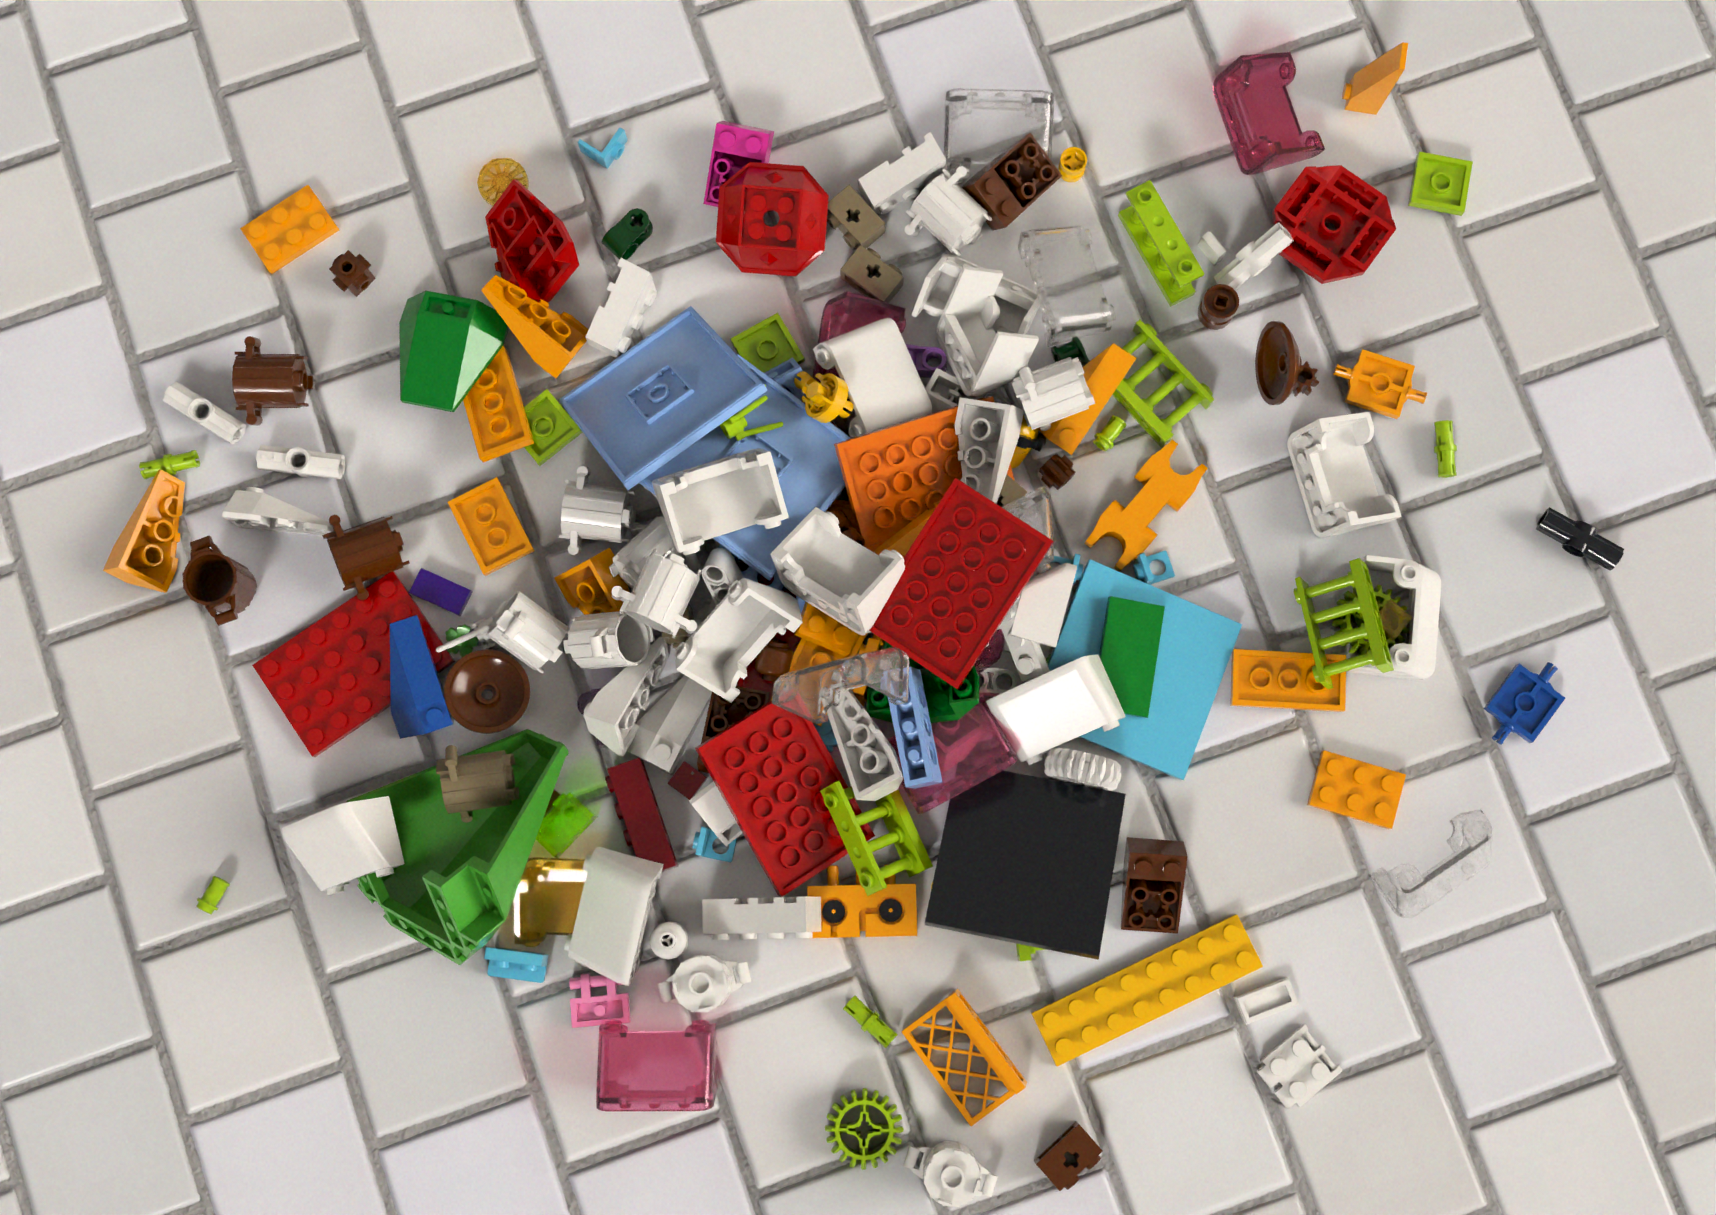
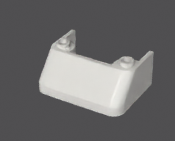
M943 255L926 276L911 315L917 317L922 309L932 316L942 315L962 267H982L955 255ZM1002 276L994 294V298L1000 308V315L995 321L993 329L995 332L1027 334L1042 301V296L1036 291Z
M963 266L937 325V339L966 396L980 397L1020 376V369L1027 367L1029 359L1039 341L1036 335L1006 332L995 333L993 325L999 318L1000 308L997 305L994 294L1003 276V272L1000 270Z
M1366 555L1361 560L1368 566V570L1391 572L1397 585L1410 589L1408 617L1410 619L1407 622L1409 631L1406 633V644L1398 643L1389 649L1394 668L1393 671L1382 673L1377 667L1369 664L1347 672L1411 680L1426 679L1435 670L1441 579L1435 571L1412 560Z
M1063 563L1032 577L1015 601V603H1018L1010 635L1039 643L1045 660L1048 657L1050 646L1056 648L1077 565ZM1005 641L1003 651L1010 652L1007 642Z

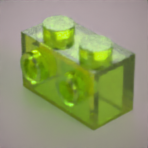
M571 792L567 795L561 794L553 802L552 806L554 809L547 816L544 815L536 836V840L555 858H559L598 817Z

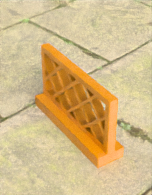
M958 988L901 1031L970 1126H973L1014 1094H1018L1026 1088L1027 1081ZM945 1006L953 1015L952 1027L935 1024L937 1012ZM932 1016V1023L925 1022ZM956 1020L962 1028L955 1027ZM918 1026L931 1028L929 1043L917 1042L911 1031ZM935 1029L951 1031L949 1047L933 1044ZM955 1032L968 1035L971 1039L969 1050L953 1048ZM973 1045L976 1046L979 1052L973 1051ZM922 1047L928 1048V1053H927V1054H926V1052L923 1050ZM932 1049L948 1051L946 1067L934 1065L931 1061ZM952 1052L968 1055L967 1070L950 1068ZM972 1055L985 1058L988 1062L987 1074L970 1071ZM991 1068L996 1073V1075L990 1074ZM939 1071L946 1072V1073H945V1078L942 1076V1074H941ZM949 1073L966 1075L964 1091L950 1087L948 1084ZM969 1076L986 1078L984 1094L967 1091ZM989 1080L1002 1081L1008 1091L1000 1097L988 1095ZM957 1095L963 1096L962 1102ZM967 1096L983 1099L982 1110L974 1116L965 1107ZM987 1100H992L993 1102L986 1107Z

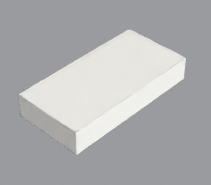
M1289 977L1233 997L1244 1025L1299 1005Z

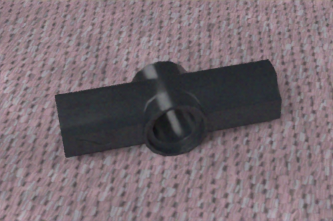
M1550 507L1546 509L1537 523L1536 530L1561 543L1562 548L1568 553L1577 557H1586L1610 571L1619 563L1624 554V548L1598 535V530L1592 525L1583 521H1573Z

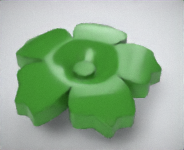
M464 624L458 626L457 629L449 628L445 632L446 640L452 641L469 633L471 627ZM477 637L471 638L447 649V651L453 654H457L459 651L461 657H464L473 651V647L478 646L479 640Z

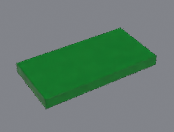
M1110 596L1107 601L1099 657L1126 715L1148 718L1165 606Z

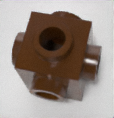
M349 250L345 254L339 255L329 268L335 276L332 281L343 292L348 289L356 297L376 279L368 269L371 264L361 254L355 257Z

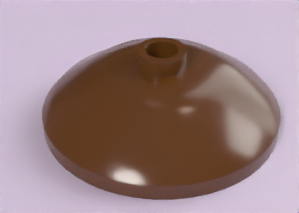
M1271 321L1265 325L1258 340L1255 371L1257 385L1264 401L1269 405H1280L1290 396L1297 382L1302 361L1298 345L1290 329L1280 321Z
M478 650L465 655L453 665L445 681L444 697L449 713L457 723L476 733L492 734L510 728L522 717L530 699V684L523 667L510 655L496 650ZM487 690L493 693L492 698L488 700L482 697V693Z

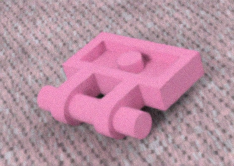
M590 973L581 974L580 977L569 979L570 990L581 989V998L570 999L572 1028L631 1022L629 993L617 994V985L622 984L616 983L603 975L591 976ZM607 986V995H591V988Z

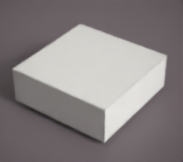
M1209 231L1201 237L1197 245L1214 266L1222 261L1226 253V249Z

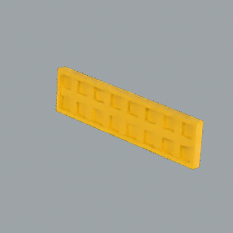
M1235 914L1031 1012L1055 1065L1060 1066L1262 968L1263 965L1238 915Z

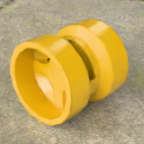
M1077 147L1065 149L1061 154L1058 171L1062 175L1061 178L1066 182L1080 180L1087 164V155L1082 149Z

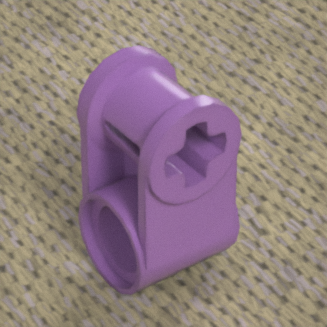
M906 344L920 377L931 378L936 368L946 372V354L942 349ZM931 358H938L942 362L938 367H930L927 364Z

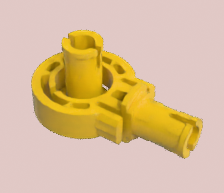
M805 371L797 374L801 381L794 378L795 386L806 394V397H802V401L805 403L807 415L820 423H828L838 415L842 418H847L850 415L844 411L843 407L852 412L853 403L847 401L848 385L841 378L831 373L824 375L818 373L815 377L821 381L820 383Z

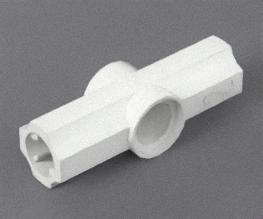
M1280 223L1275 224L1257 241L1254 240L1236 254V258L1214 276L1216 283L1228 285L1236 290L1250 277H1255L1272 263L1271 260L1294 241L1291 234Z
M175 382L169 385L164 392L163 401L229 443L234 445L244 435L246 424L180 383ZM209 408L208 415L204 418H200L201 412L204 409Z
M261 445L259 450H257L256 461L259 470L292 473L301 477L317 476L341 479L345 471V456L342 454L308 451L301 447L291 449ZM301 457H306L305 464L302 467L296 468L297 460Z

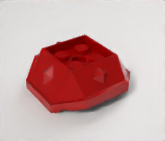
M749 162L719 187L716 243L743 273L797 277L825 252L829 195L804 166ZM770 211H775L779 215V222L773 227H769L765 223V216Z
M1342 165L1305 167L1272 212L1273 224L1280 223L1287 229L1294 240L1279 255L1321 284L1363 275L1396 230L1387 197ZM1325 223H1332L1336 230H1329Z

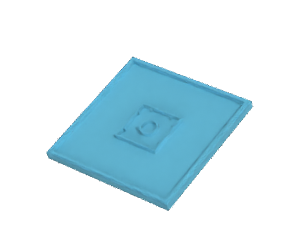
M1090 559L1087 561L1060 630L1056 648L1054 647L1047 664L1048 668L1052 671L1087 655H1099L1108 597L1113 596L1165 606L1148 718L1125 714V718L1118 720L1120 726L1104 732L1103 728L1095 729L1079 736V738L1179 780H1184L1242 624Z

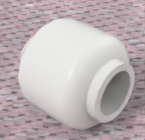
M675 922L660 923L650 935L651 949L655 955L662 959L677 958L688 947L689 939L686 930ZM669 935L667 939H663L664 936Z

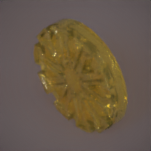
M511 158L492 159L483 166L479 172L477 184L482 198L488 204L494 206L513 179L518 180L527 189L529 187V180L526 171L520 163ZM500 164H505L503 172L500 169ZM511 166L516 167L509 173ZM494 167L497 174L490 171V169ZM519 174L523 175L521 178H515ZM485 176H488V177L491 178V179H488V180H483ZM486 186H491V187H490L489 189H487L486 191L483 190L484 187H486ZM496 192L495 198L490 199V196Z

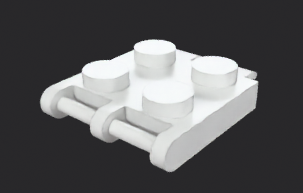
M1306 1024L1297 1028L1260 1060L1264 1065L1257 1070V1073L1270 1088L1277 1083L1280 1084L1274 1091V1094L1287 1109L1294 1104L1301 1107L1343 1071L1339 1065L1336 1066L1324 1052L1326 1050L1322 1044L1318 1045L1307 1031L1309 1028ZM1302 1035H1304L1308 1042L1313 1046L1314 1050H1312L1309 1044L1302 1038ZM1318 1056L1322 1057V1059L1331 1068V1070L1328 1069V1067L1321 1061V1059Z

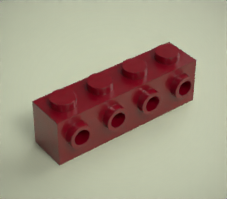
M639 757L608 768L609 776L605 777L610 793L615 792L618 803H615L614 807L619 820L624 819L627 830H624L623 834L628 847L633 846L636 857L664 864L662 872L678 867L643 759Z

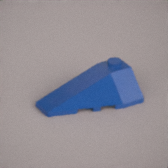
M418 615L390 623L391 715L400 739L427 734L451 726L454 723V718L447 708L444 689Z

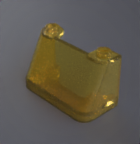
M528 858L513 899L515 944L536 947L546 939L547 935L573 934L587 873L583 871L585 859Z

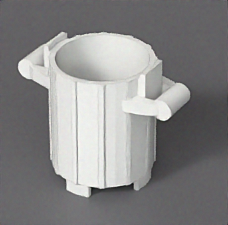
M963 166L958 167L953 175L946 169H943L944 173L932 180L914 200L910 211H906L913 219L905 227L906 234L915 237L925 226L948 250L954 252L957 256L961 255L958 252L960 248L970 242L976 244L984 235L981 232V227L986 219L992 221L988 212L961 187L965 179H968L971 174Z
M1068 357L1034 371H1031L1029 367H1024L1019 371L1020 376L1013 378V389L1016 397L1021 399L1025 410L1023 413L1028 427L1031 426L1032 430L1040 427L1041 431H1046L1050 429V423L1089 409L1090 405L1095 404L1093 395H1091L1085 381L1084 370L1078 357L1074 359Z
M586 466L578 467L577 481L565 479V482L568 484L565 489L561 509L562 535H559V538L570 539L568 552L572 555L580 554L582 551V538L617 543L630 542L631 539H626L625 536L627 529L636 521L637 512L633 510V506H630V494L636 495V492L623 488L588 484L591 474L590 468Z
M657 516L648 525L639 524L638 522L631 524L630 531L633 539L612 558L613 564L609 566L613 577L619 574L624 582L633 589L648 556L651 555L654 548L657 549L655 555L666 558L667 556L670 557L673 553L684 558L683 563L691 570L698 569L700 563L696 553L684 555L683 552L679 553L676 550L665 518Z
M654 548L651 555L648 556L632 592L625 591L620 586H614L611 591L612 598L623 601L619 611L620 614L624 612L653 629L672 634L674 639L679 628L684 629L688 634H693L697 629V623L682 616L696 589L702 571L699 569L697 574H695L683 563L685 559L672 553L670 557L667 556L666 558L655 555L657 549Z
M518 591L508 602L506 600L503 601L495 612L497 616L486 633V636L533 670H538L543 674L544 670L541 667L546 661L549 660L555 663L563 653L560 650L563 645L562 640L566 633L569 632V629L563 622Z
M619 611L586 614L573 618V623L568 632V640H563L565 654L570 653L573 661L580 668L599 669L637 666L646 659L650 649V642L655 641L653 628L633 619L624 612L620 614Z
M699 954L681 962L675 974L668 977L664 982L658 983L662 1003L680 1004L690 1010V1012L706 1013L724 1004L730 993L742 987L744 983L751 982V976L747 962L723 961L713 954ZM733 966H737L740 983L736 981ZM671 981H673V983H672V984H673V989H672V991H673L674 994H675V997H676L675 999H673L672 993H671V988H670V984H669V982H671Z
M943 1141L934 1147L920 1146L916 1148L909 1146L903 1164L904 1167L911 1169L914 1174L923 1179L931 1198L942 1204V1206L960 1207L972 1201L974 1196L986 1195L992 1197L998 1176L991 1174L988 1169L976 1161L971 1149L969 1150L958 1141ZM920 1151H921V1152H923V1154H922V1158H921V1161H920V1164H919V1167H918L919 1169H917V1168H915V1165H916V1162H917L919 1153H920ZM984 1173L986 1174V1178L982 1190L980 1191L978 1189H980V1181L982 1174Z

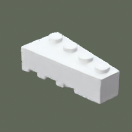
M821 897L702 899L703 934H712V940H729L730 934H740V939H757V933H767V939L785 938V933H795V938H813V932H822Z

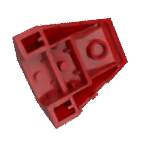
M513 179L485 216L491 248L496 249L498 262L494 263L495 269L501 273V278L525 290L527 297L536 302H539L541 299L550 302L579 266L574 243L563 221L518 180Z

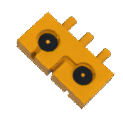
M831 865L827 867V886H807V896L821 897L822 932H813V938L860 937V931H865L866 937L917 936L916 884H896V874L884 879L887 885L886 888L867 896L860 884L857 872L856 885H839L838 866Z

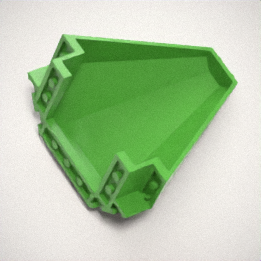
M529 729L461 755L467 756L505 750L506 754L514 755L516 763L512 767L515 777V788L519 787V799L512 800V805L473 810V820L471 822H463L460 812L448 814L442 796L440 774L436 773V765L346 801L352 802L389 796L405 863L393 868L394 873L391 875L376 877V873H371L357 878L359 881L358 888L371 903L378 902L384 909L385 915L383 917L391 926L458 965L464 963L486 945L505 922L565 757L569 754L563 743L554 741L543 734H538Z

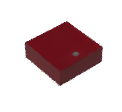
M684 761L667 784L690 800L707 780V777Z

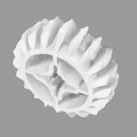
M1067 748L1050 749L1044 764V773L1050 778L1109 791L1117 789L1122 774L1120 773L1122 766L1117 761Z

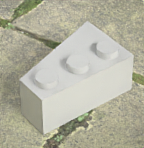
M931 132L923 136L926 141L913 150L909 146L903 149L902 153L904 156L890 164L888 161H885L858 179L860 193L876 214H886L893 210L896 204L902 201H912L932 180L944 173L942 170L946 168V158Z
M620 258L617 265L622 269L616 283H609L607 290L610 291V294L604 305H599L585 337L590 346L614 358H618L621 353H625L631 344V334L634 329L638 330L644 320V315L642 314L647 306L650 307L654 303L657 296L650 272L623 258Z

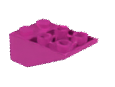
M727 121L716 123L703 204L718 207L719 187L749 162L769 163L774 131Z

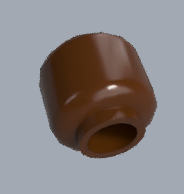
M771 639L756 656L754 667L756 671L763 674L762 679L778 682L779 677L788 675L794 655L793 650L788 647V642Z

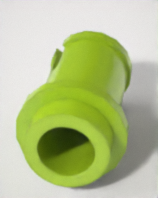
M1112 415L1102 431L1094 435L1095 440L1093 443L1103 451L1112 449L1114 447L1113 442L1122 430L1126 428V423L1118 416Z
M213 876L203 896L197 898L198 904L196 907L209 914H212L214 910L217 911V904L230 884L219 877Z

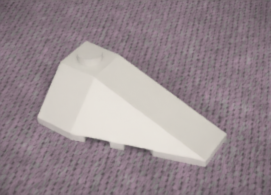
M246 487V491L236 490L222 513L223 518L239 528L318 536L334 531L328 521L263 493V489L256 487Z

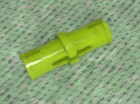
M1443 420L1434 422L1436 432L1434 453L1437 454L1438 477L1457 476L1455 466L1457 445H1454L1453 421Z
M191 450L190 452L173 456L165 454L160 459L140 462L139 468H144V470L140 471L142 477L149 479L155 477L160 469L170 475H175L177 471L200 467V461H196V459H199L196 450Z
M856 995L843 1008L862 1026L861 1029L864 1032L868 1031L885 1048L898 1035L879 1018L880 1015L876 1011H871Z

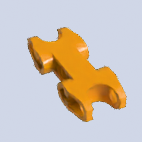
M1173 439L1165 447L1153 454L1135 475L1134 478L1141 482L1144 487L1125 508L1118 501L1114 500L1102 513L1094 530L1084 543L1091 548L1104 537L1118 539L1122 544L1123 553L1114 568L1119 572L1135 560L1139 554H1142L1157 537L1158 534L1150 529L1148 525L1167 504L1178 512L1194 493L1201 477L1208 469L1205 465L1201 464L1188 475H1180L1174 472L1170 467L1169 459L1178 443Z

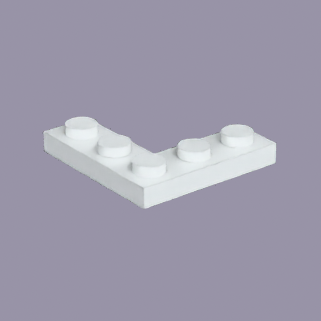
M1014 603L998 629H1002L1020 679L1023 682L1041 676L1050 670L1039 643L1010 635L1018 603Z

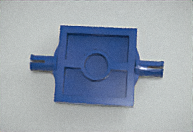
M1547 662L1540 674L1530 672L1520 663L1515 665L1483 708L1501 724L1500 728L1492 736L1494 741L1497 740L1496 742L1502 745L1510 732L1518 734L1528 743L1534 742L1565 700V697L1554 690L1549 683L1550 678L1558 670L1556 666H1553L1554 664Z

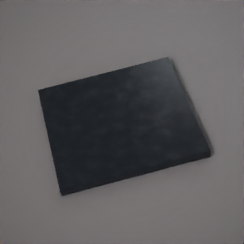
M957 762L925 925L1098 960L1126 794Z

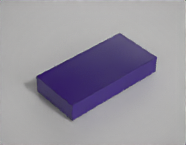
M421 568L409 593L461 617L472 591Z

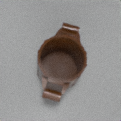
M251 336L246 337L244 341L246 345L245 352H235L237 356L235 357L232 371L233 394L238 405L236 410H247L246 422L249 425H260L263 421L261 417L262 408H300L309 406V403L304 402L307 389H313V376L307 375L303 359H308V357L300 356L299 354H261L260 339Z
M332 515L329 518V524L333 527L334 531L322 536L323 539H327L333 559L345 586L343 591L356 587L357 598L364 601L368 598L369 593L364 588L362 582L396 571L410 564L409 560L402 562L399 553L403 551L402 545H404L400 532H396V530L391 531L387 521L392 520V516L381 517L343 531L340 525V517Z
M210 535L190 542L191 560H189L182 574L183 589L192 601L205 606L210 615L215 618L218 626L238 619V613L243 612L250 605L256 594L257 584L253 574L246 566L223 555L218 546L213 543Z

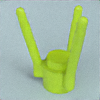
M764 395L741 411H738L719 426L728 439L735 436L736 440L740 441L747 436L783 427V422L744 431V427L748 426L744 416L768 399Z

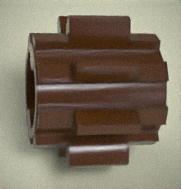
M1307 361L1304 365H1301L1299 375L1303 376L1306 381L1301 383L1297 380L1292 390L1295 397L1300 392L1308 396L1312 392L1311 386L1316 387L1319 384V381L1316 379L1317 377H1314L1318 370L1310 368Z
M1056 453L1039 469V472L1043 475L1041 480L1049 488L1054 486L1059 490L1075 475L1076 472L1072 469L1074 464L1066 455L1061 458Z

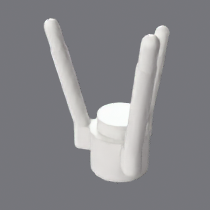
M491 616L488 619L484 617L477 622L467 624L474 631L437 647L436 651L438 653L476 636L481 644L487 642L480 650H489L498 645L486 636L487 630L494 620Z

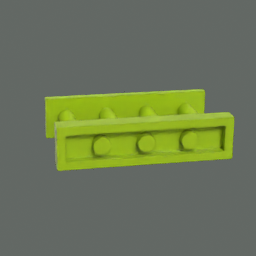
M1151 180L1126 192V196L1132 206L1120 211L1118 217L1171 307L1193 296L1196 291L1191 282L1204 276L1205 273Z
M1139 319L1132 330L1136 336L1124 345L1122 349L1132 354L1144 343L1155 355L1128 379L1124 378L1112 395L1153 440L1163 448L1174 435L1171 432V427L1199 403L1205 409L1209 408L1214 398L1210 388L1204 383L1200 384L1156 337L1157 333L1154 328L1148 323L1144 324ZM1163 363L1173 376L1149 397L1140 399L1134 392V387ZM1182 383L1192 395L1165 419H1159L1152 412L1154 410L1153 407Z
M1361 558L1349 561L1351 571L1347 573L1348 575L1309 587L1301 577L1295 578L1297 588L1294 589V596L1297 603L1301 604L1315 661V666H1312L1313 675L1316 682H1320L1327 689L1333 688L1332 675L1369 664L1377 667L1382 673L1394 670L1368 566ZM1348 586L1356 588L1358 597H1354V601L1315 612L1312 601L1313 597ZM1357 611L1359 614L1362 613L1364 623H1361V627L1321 638L1318 623ZM1361 638L1369 640L1371 649L1367 650L1366 654L1332 664L1327 663L1324 649Z
M837 781L820 791L824 804L833 818L859 876L860 884L867 896L886 888L887 885L884 879L903 870L907 871L910 878L933 867L899 790L875 801L877 807L856 816L848 801L855 797L852 786L843 789L840 781ZM882 817L889 833L867 842L860 826ZM894 843L901 859L879 868L872 852Z

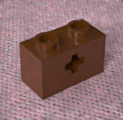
M1075 1121L1034 1162L1059 1191L1064 1187L1068 1190L1080 1179L1078 1174L1085 1167L1090 1170L1100 1161L1101 1157L1099 1154L1103 1150ZM1066 1152L1070 1154L1077 1152L1074 1155L1076 1160L1074 1164L1070 1162L1063 1164L1066 1161L1064 1156Z

